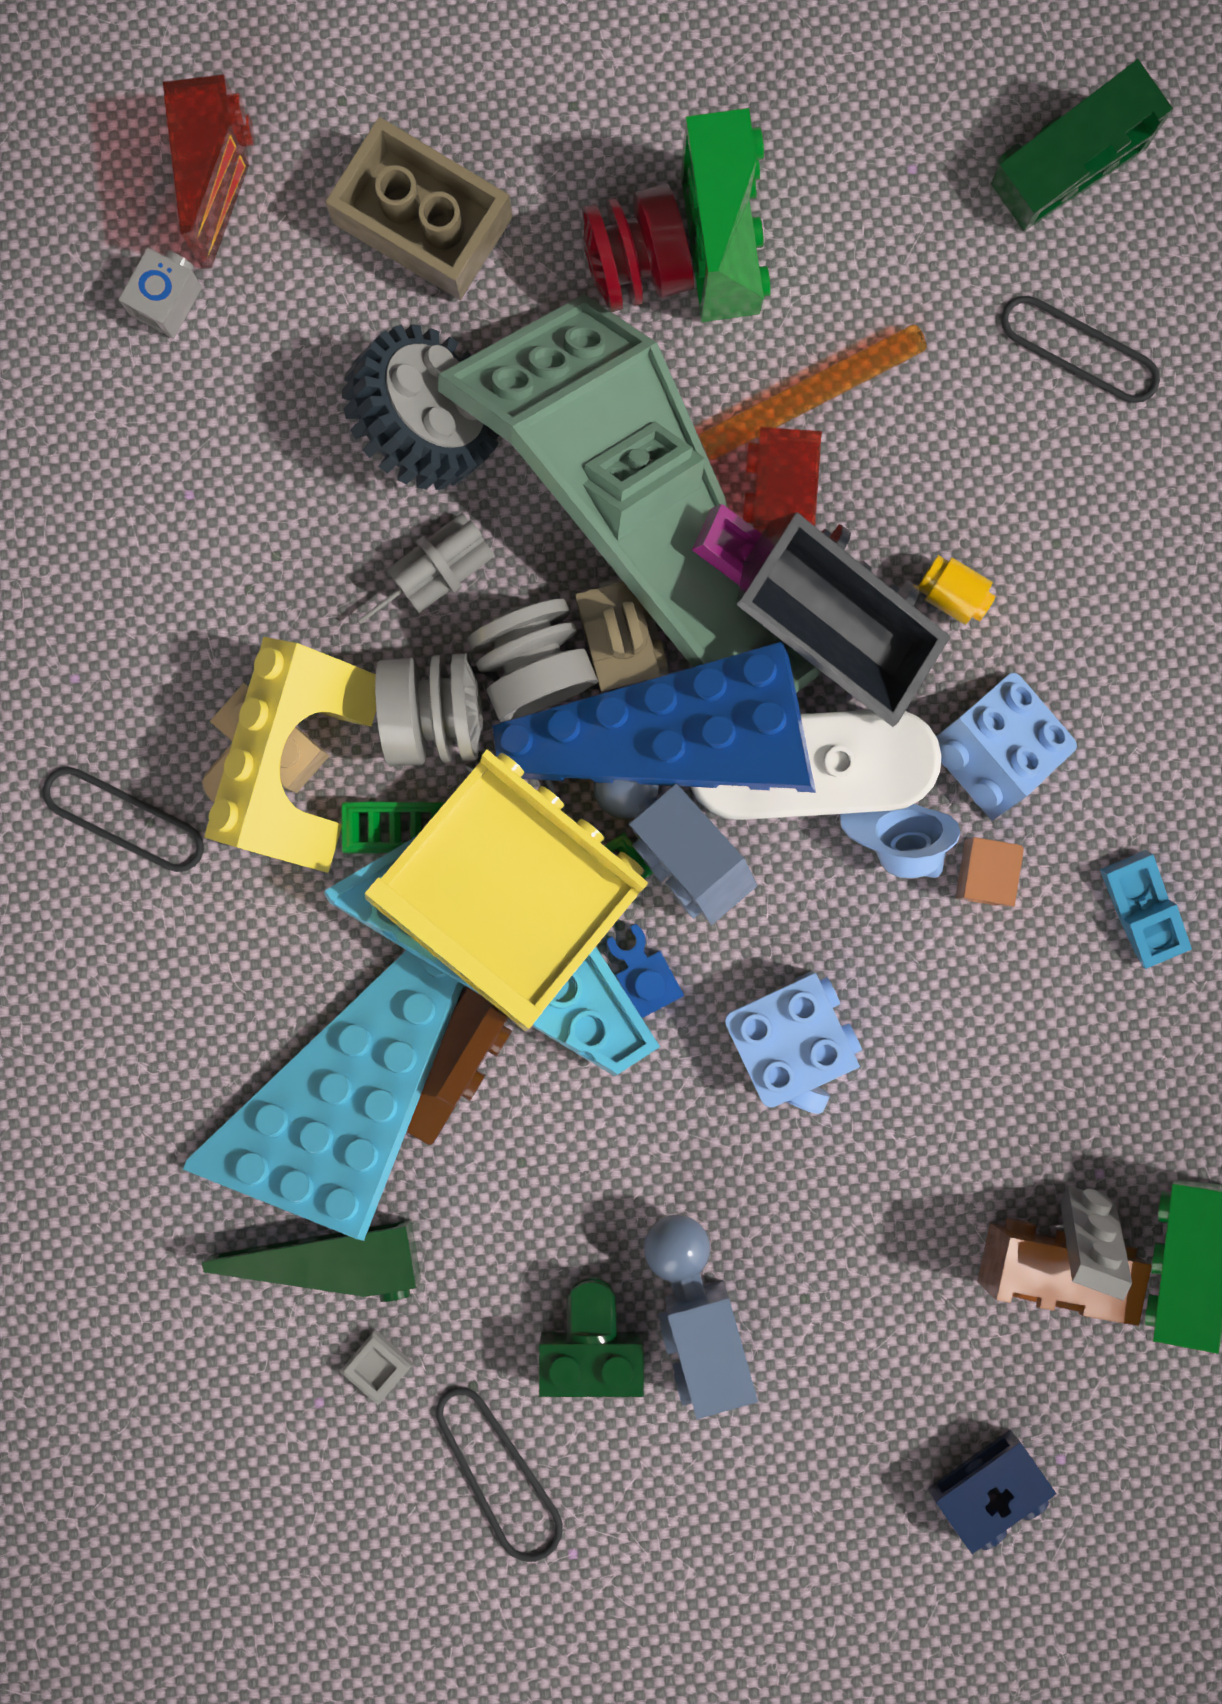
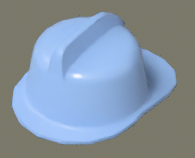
M917 804L893 811L840 814L841 828L848 837L865 847L875 850L884 869L889 874L900 878L939 877L943 871L946 852L957 843L960 836L958 822L950 815L927 809Z

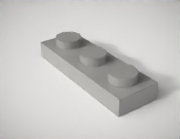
M1068 1185L1060 1205L1072 1282L1124 1301L1132 1285V1279L1116 1202H1113L1100 1191L1094 1189H1085L1083 1191Z

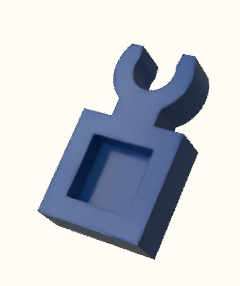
M634 924L630 927L636 937V944L632 949H620L613 936L607 939V944L610 952L618 959L625 960L629 968L619 972L616 976L641 1018H644L683 997L684 994L661 951L649 957L646 956L644 952L646 944L645 934L637 924Z

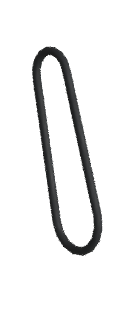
M464 1387L448 1390L440 1397L436 1406V1419L501 1546L510 1556L520 1561L536 1562L547 1558L557 1549L562 1538L563 1523L557 1508L477 1392ZM457 1395H466L475 1401L551 1513L555 1523V1535L551 1544L543 1551L535 1554H525L514 1549L507 1541L444 1419V1407L450 1398Z

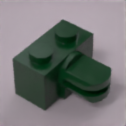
M588 1277L573 1284L567 1297L566 1332H541L539 1342V1397H644L643 1332H617L616 1295L611 1285L603 1279Z

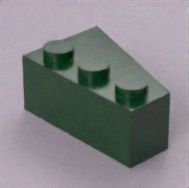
M1136 59L1065 115H1059L1051 120L1026 145L1023 142H1019L1003 153L997 160L999 167L990 184L1025 232L1144 152L1172 112L1173 107L1140 60Z

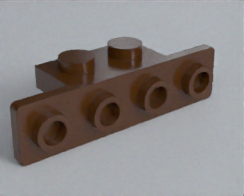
M467 988L451 1016L406 1131L427 1145H432L461 1097L471 1101L486 1076L478 1069L488 1052L497 1057L512 1033V1030L505 1026L509 1018L483 996L470 988Z

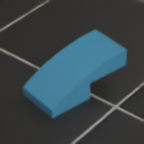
M1144 850L1100 869L1117 915L1143 968H1150L1192 950L1177 904L1168 898L1154 854Z

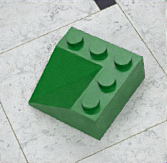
M749 108L686 116L681 184L701 323L760 315L764 297L771 295L767 265L759 266L757 248H762L764 245L762 222L760 216L752 217L750 200L756 199L757 196L756 180H760L759 160L764 159L763 135L760 126L752 127Z

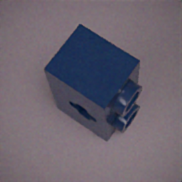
M1011 1429L928 1487L934 1501L971 1554L979 1549L989 1550L997 1546L1006 1537L1007 1529L1021 1519L1031 1520L1039 1516L1049 1506L1048 1500L1057 1494ZM997 1487L1002 1498L992 1503L987 1493L990 1489Z

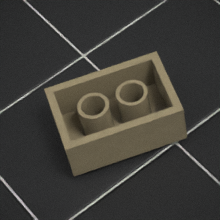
M380 116L325 201L334 225L460 301L513 218L509 194Z

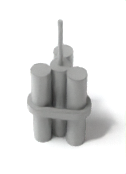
M461 513L428 539L424 536L415 542L417 544L415 549L386 570L399 586V589L358 619L360 624L402 592L417 612L421 613L448 591L452 590L455 593L461 589L460 582L495 557L475 524Z

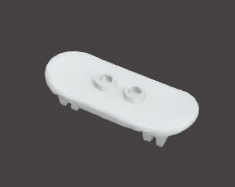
M871 710L801 714L816 793L797 792L796 789L771 787L770 791L750 790L748 786L719 785L717 788L690 787L697 801L710 813L728 820L893 811L913 805L923 799L934 787L940 773L941 751L938 739L930 726L918 716L906 711L894 727Z

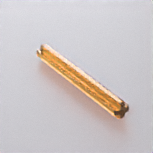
M909 325L701 432L698 437L708 459L715 460L923 353L927 349L925 336L917 325Z

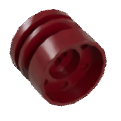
M668 183L633 192L634 217L626 219L616 198L606 200L609 220L607 225H604L596 203L582 207L584 221L582 241L593 283L603 296L609 312L623 309L621 285L626 286L634 306L643 304L642 279L650 278L660 298L694 289V275L689 246L680 212Z

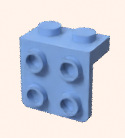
M1010 673L969 710L936 736L941 751L942 765L948 769L991 821L1026 798L1077 748V743L1072 735L1022 677L1016 673Z
M814 971L795 978L794 983L731 1011L726 1016L725 1023L762 1103L767 1107H776L860 1067L855 1054L862 1051L861 1045L850 1023L841 1026L833 1010V1007L840 1005L837 994L829 978L825 977L819 980Z

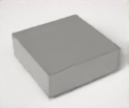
M375 1329L342 1367L340 1372L379 1405L412 1367L413 1362Z

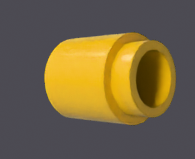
M937 555L918 585L919 591L926 595V602L964 625L971 618L980 622L996 597L989 592L993 584L991 580L953 557L948 561Z

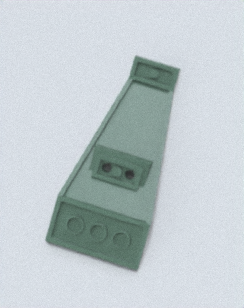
M583 294L439 373L438 391L514 446L692 667L783 642L736 605L739 585L692 551L710 509L721 503L729 509L730 507L657 342ZM783 642L788 650L797 693L817 678L821 671Z

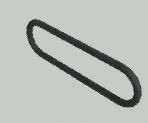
M1029 295L1018 296L1009 301L1004 307L1001 315L1002 328L1006 336L1015 343L1127 402H1144L1150 399L1158 390L1160 383L1159 370L1156 364L1147 356L1038 298ZM1022 303L1032 304L1146 365L1152 373L1153 381L1151 387L1142 395L1134 396L1127 394L1026 340L1012 331L1008 320L1010 311Z
M73 767L59 768L53 771L44 782L42 789L43 799L48 808L55 814L167 870L174 872L188 871L195 867L202 858L204 851L203 838L193 826L84 771ZM70 774L77 776L187 831L196 841L197 849L194 857L185 864L177 865L170 863L60 808L51 798L50 789L52 783L61 775Z

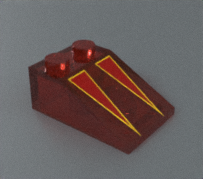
M224 74L162 82L180 234L202 269L212 268L249 167L247 146L255 145L250 114H245L240 92L232 93Z

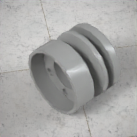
M553 599L537 604L531 603L509 610L473 632L466 639L472 653L489 652L476 663L480 672L504 670L505 675L486 689L499 721H510L540 712L583 693L599 682L585 649L563 652L560 649V646L567 643L578 633L574 623L558 624L571 614L564 599Z
M467 652L454 653L452 655L451 677H448L445 660L442 655L432 656L429 679H422L420 669L414 657L378 661L375 677L376 712L381 747L389 767L422 765L426 760L428 741L431 740L435 741L437 752L443 763L453 760L454 738H457L460 756L463 761L476 760L478 758L479 737L483 728L482 701L479 683L473 673Z

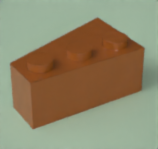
M1007 1218L1005 1226L990 1223L977 1283L995 1300L1011 1303L1012 1297L1036 1302V1307L1054 1311L1055 1307L1077 1311L1079 1315L1139 1326L1152 1265L1136 1256L1138 1248L1125 1244L1132 1285L1123 1301L1072 1282L1064 1230L1057 1229L1055 1237L1036 1233L1037 1225L1023 1220Z

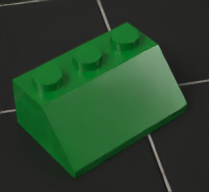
M1175 1180L1172 1184V1192L1161 1191L1158 1221L1168 1224L1165 1244L1155 1242L1151 1273L1161 1275L1159 1296L1152 1294L1148 1296L1145 1326L1155 1327L1153 1342L1219 1354L1222 1338V1184Z

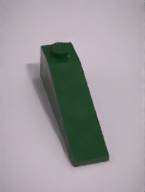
M411 1219L369 1226L364 1241L335 1232L215 1253L202 1261L204 1273L361 1297L379 1295L380 1302H391L410 1297V1289L417 1288L421 1281Z

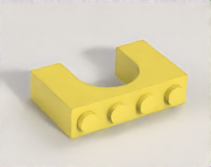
M263 637L259 653L255 658L254 671L245 701L239 712V721L231 748L224 762V771L217 795L209 812V821L204 838L329 873L342 824L305 813L297 809L288 800L280 778L281 755L285 742L295 726L304 718L319 712L338 720L372 727L376 714V674L299 643Z

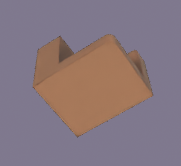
M977 837L966 839L955 899L1000 907H1014L1024 853L1023 846Z

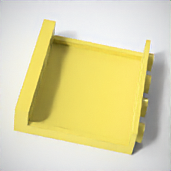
M486 750L482 755L480 763L381 879L378 877L365 892V900L526 1032L637 895L647 886L648 882L641 877L644 870L634 859L623 852H619L616 856L601 844L604 837L594 826L583 819L576 823L562 812L561 809L564 807V804L554 793L544 786H540L536 790L522 779L521 776L524 774V771L513 759L504 753H500L496 757Z

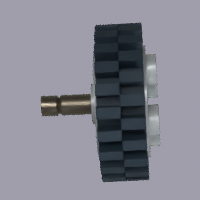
M411 324L406 330H404L402 325L394 326L389 332L386 330L382 332L354 360L351 368L346 372L344 380L348 383L342 388V399L349 400L350 402L343 408L345 418L359 419L350 431L355 440L364 436L368 437L370 442L362 450L369 458L376 452L384 456L378 467L388 474L397 466L400 468L397 480L406 485L416 477V488L427 490L432 484H434L435 490L445 489L450 484L453 487L490 457L489 455L496 450L499 444L496 439L500 435L438 391L439 373L469 358L472 354L467 350L460 357L457 356L454 352L458 342L451 337H448L440 345V331L429 328L422 335L420 325Z

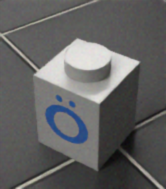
M147 247L118 300L130 316L174 339L203 287L192 272L194 266L188 260L170 250H167L163 256Z

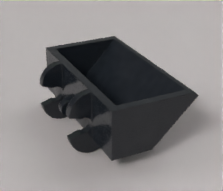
M798 512L771 520L743 563L736 605L885 722L894 727L905 713L949 641L950 636L914 607L919 595L918 586L910 580H906L900 589L895 584L888 586L871 572L872 567L865 561L858 562L844 551L850 540L851 532L843 525L839 524L832 533L827 529L820 531Z

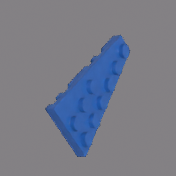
M783 642L492 725L496 756L504 753L513 759L524 771V774L521 776L522 779L563 781L565 778L592 779L598 783H613V780L636 781L641 785L674 786L677 783L682 787L717 788L719 785L748 786L750 790L770 791L771 787L796 789L797 792L816 793L788 650Z

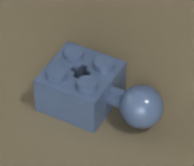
M613 780V783L594 782L595 798L599 806L607 814L619 819L634 818L629 824L638 838L632 845L660 882L669 877L665 884L674 894V898L693 919L701 913L712 926L758 886L744 857L677 783L657 799L658 785H641L636 781Z
M669 1215L661 1218L652 1225L646 1235L644 1255L650 1269L660 1278L670 1281L673 1290L672 1295L665 1296L667 1311L659 1313V1319L668 1355L676 1352L679 1355L680 1361L672 1364L682 1406L692 1404L696 1419L757 1403V1395L724 1281L703 1285L700 1272L705 1268L710 1255V1242L706 1231L697 1221L688 1216Z

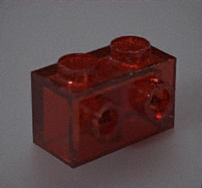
M760 427L757 443L748 442L745 473H754L753 493L744 492L742 519L747 523H751V526L761 534L771 520L798 512L815 526L822 431Z

